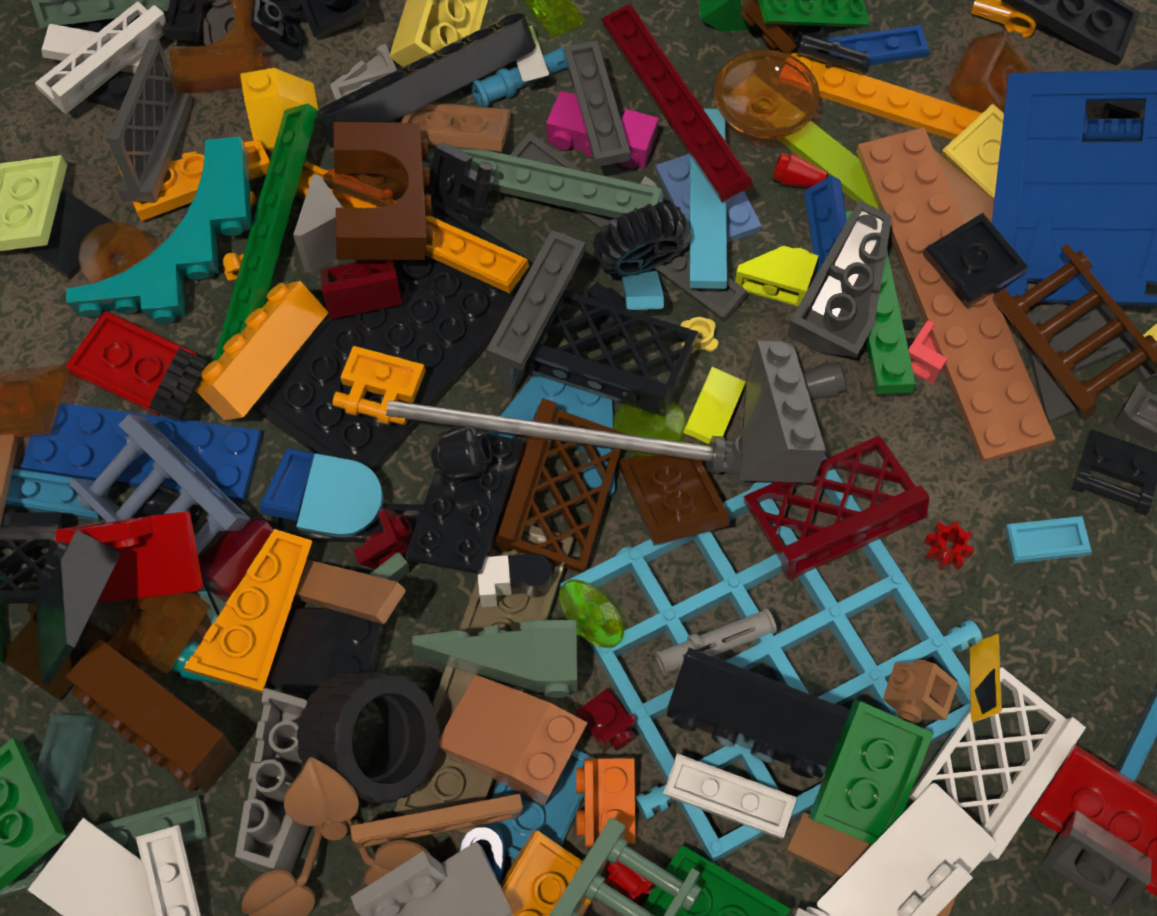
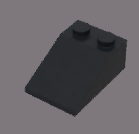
M76 530L68 544L60 541L37 580V583L43 585L36 598L40 680L47 685L50 684L75 648L121 555V552Z
M291 608L265 686L311 695L325 680H330L333 676L340 673H376L387 634L385 623L381 624L332 609Z

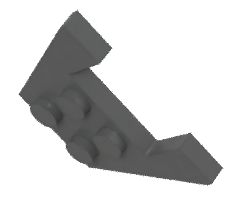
M1057 303L1027 317L1034 325L1038 322L1043 324L1072 303ZM1097 304L1052 335V341L1049 344L1056 353L1061 350L1065 353L1112 319ZM1121 332L1074 364L1075 369L1071 372L1076 373L1120 353L1126 356L1135 348ZM1027 349L1036 379L1037 393L1040 396L1048 423L1051 424L1076 413L1077 411ZM1146 361L1133 369L1143 384L1157 378V371L1154 372Z

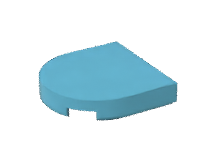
M314 454L296 527L301 531L340 538L355 536L371 524H374L379 518L378 511L383 508L384 496L378 478L370 468L360 462Z

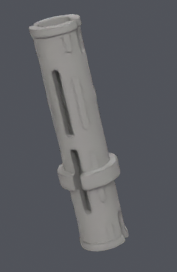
M763 609L761 612L729 623L698 636L697 633L687 636V641L663 651H657L655 656L662 674L666 677L670 673L681 669L685 658L684 654H686L688 647L710 656H716L770 633L773 634L777 632V628L771 612L768 609Z

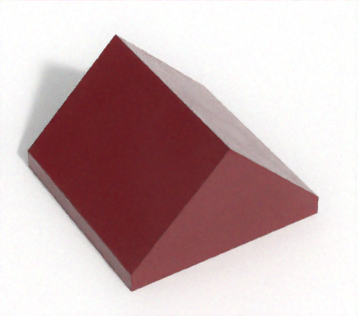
M362 260L320 269L321 287L330 319L402 305L393 260Z
M251 519L242 531H227L199 559L204 587L226 603L273 532L271 526L266 521Z

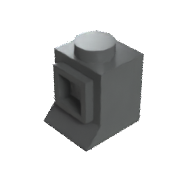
M1139 381L1127 399L1126 405L1114 422L1113 427L1154 448L1157 444V396L1148 392Z

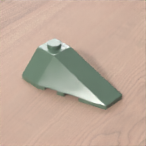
M576 620L521 622V630L511 632L500 630V627L497 625L484 627V631L479 632L478 636L471 637L469 633L459 630L412 636V645L417 657L536 693H545V696L550 698H563L569 696V692H577Z

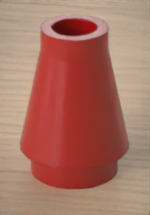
M781 152L772 179L779 181L781 186L810 188L826 179L827 171L818 168L793 152H790V154Z

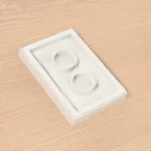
M85 818L80 821L28 888V891L63 916H154L141 859Z

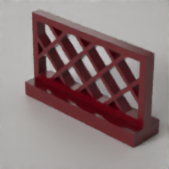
M880 435L821 461L813 483H805L817 486L813 500L792 495L794 487L802 484V482H774L744 496V504L780 559L781 570L788 581L926 518L929 495L922 485L915 486ZM875 450L884 460L881 469L860 464L862 456ZM835 468L851 471L848 483L845 484L826 479L828 471ZM856 473L878 478L875 490L852 486ZM883 479L900 483L905 492L896 496L880 493ZM823 488L844 493L840 507L819 501ZM849 495L871 500L869 508L861 512L845 507ZM768 498L783 502L778 515L763 512L757 503ZM788 504L808 508L809 512L806 521L802 522L784 517ZM815 510L837 516L835 523L826 528L811 524ZM783 526L802 531L800 539L784 546L778 537L780 527Z

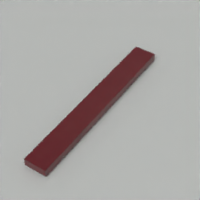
M629 3L601 18L602 24L721 203L752 187L751 177L632 5Z

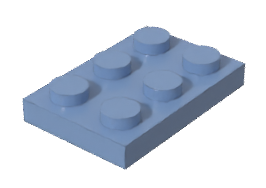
M687 154L657 164L655 172L670 202L681 208L690 226V155ZM744 191L726 200L727 243L761 232L762 225Z

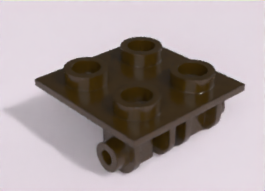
M36 603L29 604L27 611L31 613V619L2 653L3 662L61 701L73 686L65 676L99 638L108 643L112 636L88 620L75 648L50 684H44L40 680Z

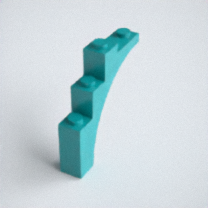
M230 137L205 140L204 167L200 183L183 220L170 237L154 252L126 271L94 284L67 288L66 303L76 314L82 317H97L104 311L131 314L137 312L138 308H141L149 320H153V322L158 324L173 323L175 317L185 316L184 277L200 280L208 278L209 274H219L217 233L236 236L243 231L251 230L252 227L248 153L242 138Z

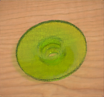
M672 400L666 417L624 404L618 409L613 418V429L625 434L677 442L683 439L685 435L683 431L687 424L684 411ZM625 450V451H627V452H629V453H632V454H635V455H641V456L659 455V454H652V453H645V452Z
M572 579L562 585L559 590V602L567 620H576V633L599 647L613 648L617 646L624 637V627L620 615L610 600L597 588L581 580Z

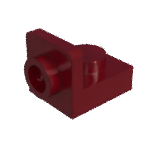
M386 508L378 511L385 531L370 535L366 538L363 545L353 550L358 564L376 569L394 554L400 553L402 556L406 554L413 530L408 519L403 514H398Z
M608 688L575 711L576 717L587 722L586 730L604 753L612 747L618 751L635 738L633 731L637 729V719L633 714H627Z

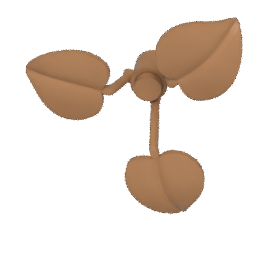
M313 757L307 760L300 774L289 786L284 798V809L292 820L304 826H315L314 837L302 873L295 879L288 871L278 869L269 871L256 878L243 896L242 911L244 914L249 916H308L313 910L315 895L304 884L309 878L322 836L328 840H340L348 832H351L350 826L358 824L357 820L351 819L355 816L359 805L358 795L354 788L335 770ZM396 840L382 845L376 851L375 857L370 855L367 847L359 848L363 861L370 865L365 873V883L367 886L422 851L432 856L424 847L407 840Z

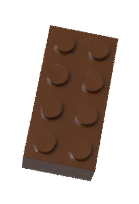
M100 638L65 676L76 687L71 694L99 720L103 719L128 743L135 744L160 768L163 766L173 775L172 777L190 792L197 786L207 794L239 756L223 733Z

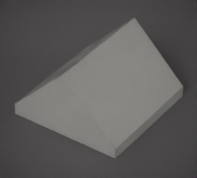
M315 174L312 176L293 234L304 270L310 273L336 260V208H343L322 177Z

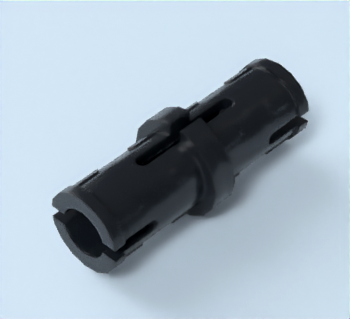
M803 34L797 55L825 62L826 67L829 68L834 65L863 74L869 53L841 46L840 41L837 40L831 43ZM818 49H822V50H825V51H828V52H831V53H834V54H838V55H841V56H845V57H848V59H844V58L837 57V56L832 55V54L824 53V52L818 51Z

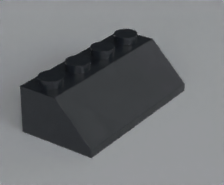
M688 647L668 704L667 717L672 718L673 724L684 730L693 732L697 728L712 734L711 738L724 746L734 747L737 744L750 749L751 755L759 760L769 763L777 760L790 765V770L805 778L818 776L822 778L829 765L850 710Z

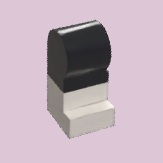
M540 554L488 557L483 573L478 574L481 608L497 606V596L523 593L529 597L543 596L552 585L550 562Z

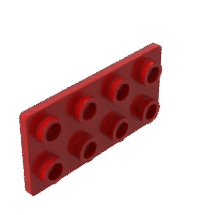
M189 511L55 530L57 546L60 541L68 544L76 530L121 552L97 603L196 592L204 587Z

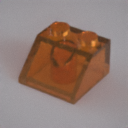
M1004 30L971 39L948 89L962 107L983 113L994 104L1004 113L1009 74L1035 71L1007 31Z

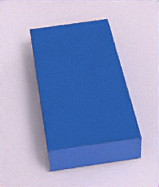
M291 448L286 449L260 504L262 514L298 521L314 454L316 453Z

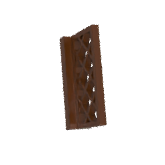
M545 398L541 399L532 420L551 424L560 422L572 427L625 434L555 408L556 402ZM527 436L492 548L507 552L509 548L524 554H540L550 563L583 573L588 562L621 449L612 448L610 453L598 458L592 445L582 444L591 461L575 468L566 451L581 443L568 442L562 445L560 440ZM552 442L555 449L549 451V447ZM559 454L568 472L552 479L544 463L545 460ZM608 461L606 469H604L602 463ZM595 467L602 480L601 486L588 491L579 474ZM540 476H542L544 483L538 485ZM572 478L581 495L564 502L555 484ZM548 488L557 506L541 513L533 498L536 493ZM598 494L596 503H594L591 497ZM585 501L592 516L590 521L577 526L568 508ZM531 510L534 517L527 520L529 511ZM561 512L571 530L554 537L544 519ZM538 523L547 540L541 544L533 545L521 541V536L524 528ZM587 529V533H586V536H585V538H584V536L582 535L581 531ZM574 535L582 549L579 560L565 556L558 542ZM550 546L552 551L547 550L545 548Z

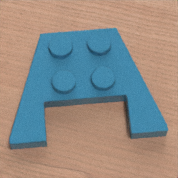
M533 375L501 414L502 417L532 421L541 399L545 398L556 402L555 408L613 429L611 399L537 375ZM557 422L558 425L568 426V425H566V424ZM489 430L487 434L516 438L517 435ZM560 441L562 445L568 443L567 441ZM582 444L573 447L574 449L585 451ZM592 445L598 458L610 453L612 449ZM608 461L602 463L604 469H606ZM595 467L584 472L582 481L587 490L591 491L601 486L602 480ZM615 472L607 494L610 497H613L615 493Z

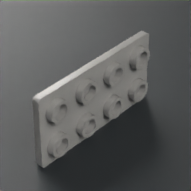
M477 842L469 845L443 863L422 851L350 897L356 912L361 914L359 916H513L512 909L482 846Z

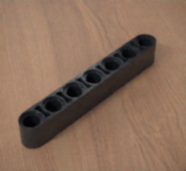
M524 13L506 16L320 108L316 115L330 147L334 148L333 122L391 123L532 52L536 45Z

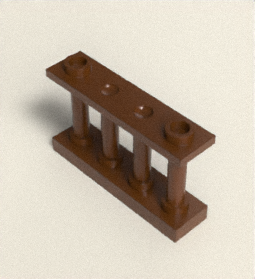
M1066 244L1061 248L1063 261L1066 263L1063 267L1021 296L1016 294L1012 297L1004 288L992 296L998 310L1001 309L1009 326L1085 421L1097 413L1096 402L1094 401L1098 398L1097 393L1144 361L1147 362L1154 372L1157 371V341L1151 335L1144 337L1091 273L1090 270L1093 266L1081 250L1075 253ZM1074 276L1089 291L1043 324L1038 322L1034 325L1026 315L1030 312L1029 308ZM1097 304L1112 319L1065 353L1062 350L1056 353L1049 344L1052 341V335ZM1122 332L1135 349L1091 380L1087 381L1084 379L1079 382L1071 372L1075 369L1074 364Z

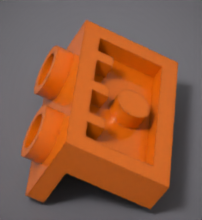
M634 757L584 758V768H576V793H585V810H577V836H585V847H592L612 817L626 826V835L623 839L628 841V844H635Z

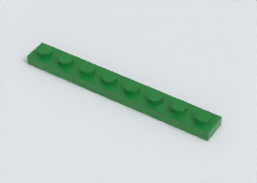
M309 103L284 110L214 360H218L225 352L223 350L225 343L245 329L247 317L256 309L262 308L265 305L266 296L272 285L271 279L276 261L280 256L284 232L289 223L292 203L298 191L297 185L302 167L306 162L308 145L315 129L314 124L318 110Z

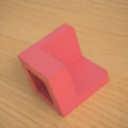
M928 320L908 350L913 374L934 385L943 371L947 358L936 352L930 338L935 323Z

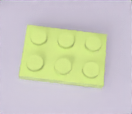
M62 155L0 163V251L48 245L68 165Z

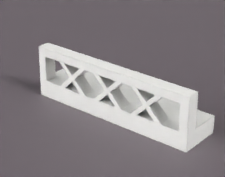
M137 1L36 81V88L63 113L67 114L144 52L149 39L158 40L165 35L163 31L164 24L166 23L164 13L155 5L147 10ZM138 15L140 16L128 25V23L132 21L135 17H137ZM83 59H86V60H84L81 64H79V65L77 66V64H78L80 61H82ZM59 80V81H58L56 84H54L51 88L49 87V86L52 85L55 81Z

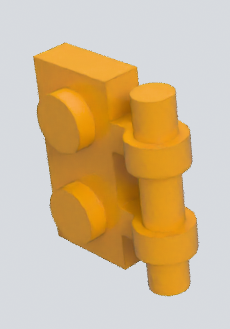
M353 346L340 377L342 384L350 386L352 389L350 394L337 391L333 397L332 404L335 407L345 409L346 414L359 416L361 413L375 417L379 423L390 425L392 422L406 425L408 419L386 416L388 400L397 402L402 400L414 403L425 374L424 364ZM369 391L383 395L382 403L364 399L366 392Z

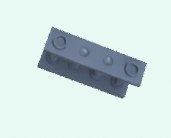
M128 414L119 424L128 434L126 438L128 443L94 482L88 479L73 478L68 483L78 493L76 498L84 507L91 511H96L106 522L131 519L166 478H173L181 486L179 490L181 494L164 514L188 511L193 504H200L208 512L206 516L208 521L194 536L198 555L219 531H242L251 521L231 499L146 417ZM140 452H146L155 461L152 464L154 469L124 504L119 507L105 492Z

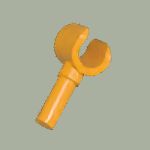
M228 253L224 256L222 262L224 266L223 271L228 281L237 279L244 253L239 256L236 253Z

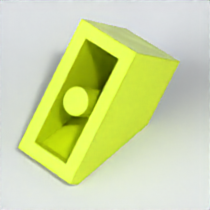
M782 246L738 265L735 282L749 293L799 306L811 285L819 255L811 254L802 248Z

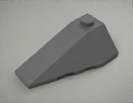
M861 200L858 201L790 321L788 337L820 353L858 356L875 324L892 220L891 215Z

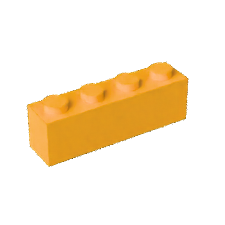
M301 281L289 284L279 283L273 287L266 296L268 298L266 304L262 308L256 309L247 317L245 329L225 343L223 355L202 370L200 374L202 379L195 386L194 390L223 420L243 418L328 314V311Z

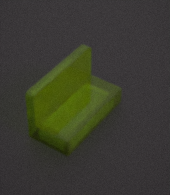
M523 0L552 39L585 24V18L571 0Z

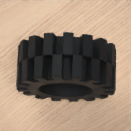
M179 348L151 401L149 409L177 422L207 361Z

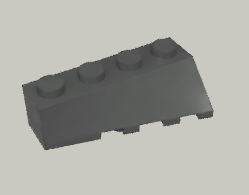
M757 341L746 372L745 414L742 422L743 441L740 450L741 466L738 481L813 483L826 449L793 342Z

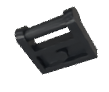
M1091 429L1088 433L1071 489L1081 493L1087 490L1134 507V512L1146 516L1153 503L1157 484V452ZM1090 470L1140 487V493L1090 476Z

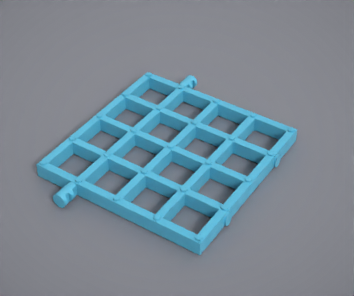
M835 469L828 471L826 479L843 483ZM758 481L752 485L750 490L723 502L729 521L749 512L744 504L745 495L774 482ZM802 483V484H799V485L795 486L794 489L797 488V487H799V486H801V485H803V484H805V483ZM823 488L833 505L840 507L844 493ZM849 495L845 508L861 512L852 495ZM768 498L757 503L763 512L779 514V509L773 499ZM780 527L778 537L784 546L798 541L790 528ZM710 531L654 546L651 539L633 548L627 546L621 549L615 557L560 584V592L627 713L629 715L633 714L637 719V731L666 783L673 767L674 759L656 729L653 720L667 713L674 688L642 704L617 656L664 632L667 633L674 646L687 641V636L689 635L682 623L729 599L741 619L758 613L759 611L747 590L783 572L781 570V561L775 554L736 574ZM694 539L719 583L671 606L647 562ZM878 539L861 548L881 577V581L837 603L816 568L798 576L820 612L775 636L770 633L754 640L757 645L725 661L746 670H750L767 661L779 683L808 693L784 652L830 628L859 676L818 698L841 706L869 691L882 711L898 717L897 711L883 700L888 684L887 681L890 679L894 664L913 663L914 660L926 661L933 658L935 663L958 683L955 694L963 707L948 714L946 720H937L924 727V729L934 733L930 742L932 744L952 733L971 707L970 677L954 654V651L962 652L969 648V643L975 645L981 642L982 635L978 626L969 619L961 623V628L956 626L948 630V635L943 637L881 540ZM631 571L656 615L606 640L582 595ZM893 596L922 642L877 666L848 618ZM735 744L734 747L725 746L698 760L718 769H723L740 760L752 781L779 791L762 760L752 756L750 749ZM821 784L797 796L790 820L812 809ZM656 785L649 789V794L644 795L641 793L635 796L636 804L646 820L654 816V811L659 810L662 812L669 808V803L675 801L663 795L666 785L660 788ZM677 801L712 863L766 834L743 825L718 839L703 810Z

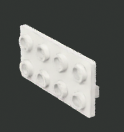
M932 783L818 900L817 906L829 916H937L973 878L970 873L996 847L997 843L936 783Z

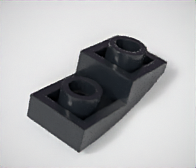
M252 0L250 24L254 31L268 46L288 60L298 61L303 57L304 30L284 20V8L270 0Z

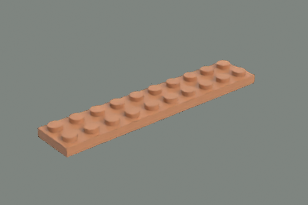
M925 127L858 144L856 153L878 208L892 216L889 235L924 323L926 324L928 320L935 323L930 338L936 352L947 358L943 370L981 462L984 463L1053 444L1055 441L1054 434L1001 309L998 310L992 298L995 295L994 292L970 308H967L923 255L926 247L965 224Z

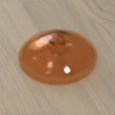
M758 49L733 57L721 68L716 78L714 97L719 112L734 128L755 137L780 138L796 133L811 121L818 107L819 87L810 69L797 58L776 50Z

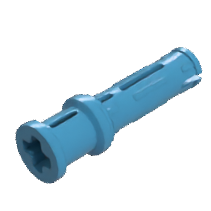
M559 47L557 50L543 55L549 75L567 68L564 58V47ZM518 66L510 70L499 68L494 75L480 81L477 79L471 82L470 88L479 106L488 107L489 103L503 97L509 99L516 94L517 89L544 77L523 82Z

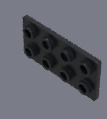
M485 433L490 441L493 457L492 462L487 464L484 474L480 476L450 481L443 475L442 471H435L406 551L408 561L474 574L483 573L525 447L523 440Z

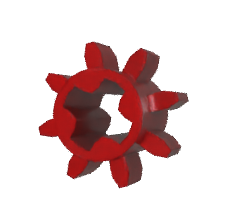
M939 521L934 528L935 534L927 533L923 543L932 546L925 558L927 560L934 558L939 562V570L941 571L946 565L951 564L959 570L964 563L963 557L970 558L974 552V548L967 545L972 532L965 533L959 527L958 521H955L953 525L944 526ZM947 541L952 543V549L946 547Z

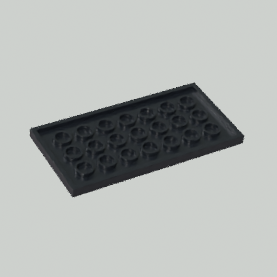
M434 198L431 201V217L526 258L438 199ZM426 255L425 260H393L402 305L330 319L328 313L251 408L311 452L360 462L370 468L375 474L421 421L408 419L406 425L393 422L390 425L379 423L375 417L361 413L359 416L346 414L345 409L333 406V397L337 391L350 394L352 389L350 386L343 385L340 378L352 347L357 346L424 364L425 374L414 403L411 404L434 407L489 345L534 262L528 259L529 268L509 294ZM369 391L366 392L364 399L382 403L384 398L383 395Z

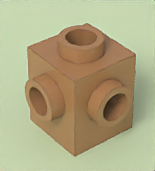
M914 660L913 663H895L883 700L897 711L898 717L908 722L919 723L921 719L946 720L958 683L935 663L925 660Z

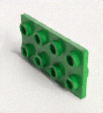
M758 0L765 24L860 28L870 23L863 0Z

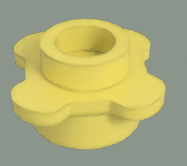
M695 317L681 323L680 326L698 331V334L702 335V338L697 339L691 353H694L696 350L713 352L717 349L718 341L714 338L716 324L713 320Z

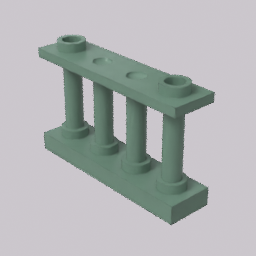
M611 817L549 916H581L577 912L586 898L591 901L596 898L622 916H655L604 883L606 879L601 874L609 861L614 864L619 861L674 896L675 898L664 916H677L682 907L687 911L692 908L702 890L701 887L696 885L700 872L692 868L685 881H681L627 846L628 841L623 839L626 835V826Z

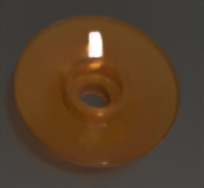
M109 222L94 228L83 240L79 253L80 266L87 280L94 284L126 271L147 258L153 250L147 237L134 226L122 222ZM120 251L123 253L124 262L120 265L113 264L110 260L112 252Z

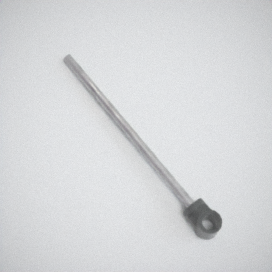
M390 400L387 403L386 416L461 427L473 426L476 429L701 460L706 461L708 473L719 474L720 472H725L728 478L736 484L752 486L758 482L738 481L743 434H740L735 441H728L720 436H712L709 445L705 446Z

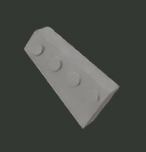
M264 688L261 701L264 704L261 722L258 721L255 736L258 740L254 763L250 765L248 779L251 781L248 800L244 801L235 857L250 869L262 873L278 869L291 873L310 827L292 820L284 809L285 794L303 769L301 759H299L297 751L299 749L297 729H299V718L307 704V700Z

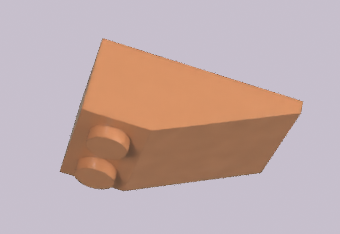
M475 674L438 739V749L544 806L578 743L587 722L550 702Z

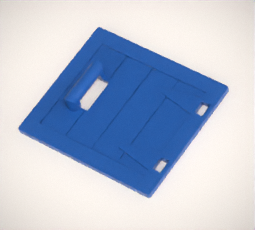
M1157 69L1009 74L992 224L1024 260L1028 268L1024 274L1001 287L994 294H997L1004 288L1012 297L1016 294L1021 296L1026 293L1029 282H1041L1066 264L1063 261L1061 248L1068 244L1075 253L1081 250L1093 266L1090 270L1091 273L1118 305L1157 306V295H1145L1147 284L1157 285ZM1146 100L1144 118L1088 119V115L1085 113L1086 101ZM1142 140V141H1134V142H1082V141ZM1074 276L1039 302L1073 303L1089 291Z

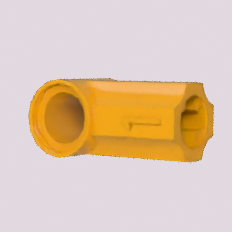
M975 0L971 14L1004 24L1007 32L1011 33V31L1023 34L1022 37L1024 38L1033 34L1038 23L1001 0Z

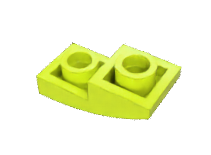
M712 367L683 433L709 444L712 436L723 437L746 381Z

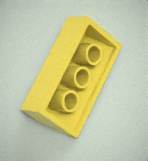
M406 0L389 57L404 67L480 30L488 0Z

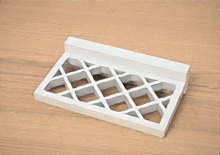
M1000 667V682L1013 691L1015 707L1002 708V712L999 714L1017 713L1021 736L1003 738L999 714L990 716L994 739L976 741L970 707L914 786L909 796L910 799L915 801L932 781L945 780L948 795L961 808L978 806L981 820L980 826L997 843L996 847L982 860L983 862L999 859L1086 728L1074 717L1068 719L1063 717L1003 667ZM1024 701L1027 702L1030 706H1025ZM1038 711L1050 721L1043 734L1030 735L1026 712ZM966 735L967 742H960L962 737ZM1038 740L1035 746L1033 747L1032 741ZM1022 742L1025 755L1024 762L1021 766L1008 767L1004 743ZM995 744L999 768L981 770L977 746ZM968 747L972 771L953 773L951 753L955 748ZM943 766L944 774L937 775ZM1016 772V774L1011 780L1010 773ZM1000 774L1003 793L999 799L986 800L982 776ZM973 777L977 801L958 803L954 778ZM987 805H994L991 811L988 812Z

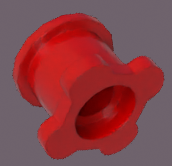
M619 861L616 864L611 863L606 868L609 876L604 883L608 886L612 885L617 892L635 903L640 901L656 886Z

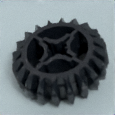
M659 202L653 206L647 204L639 209L635 207L633 211L623 213L619 218L612 219L609 225L603 226L600 229L601 232L595 235V241L592 244L595 249L594 254L597 262L605 274H610L612 277L620 275L621 277H627L631 274L638 275L641 272H649L665 262L672 261L674 256L680 255L683 249L688 247L692 236L686 215L682 213L681 208L675 206L674 203L664 204Z

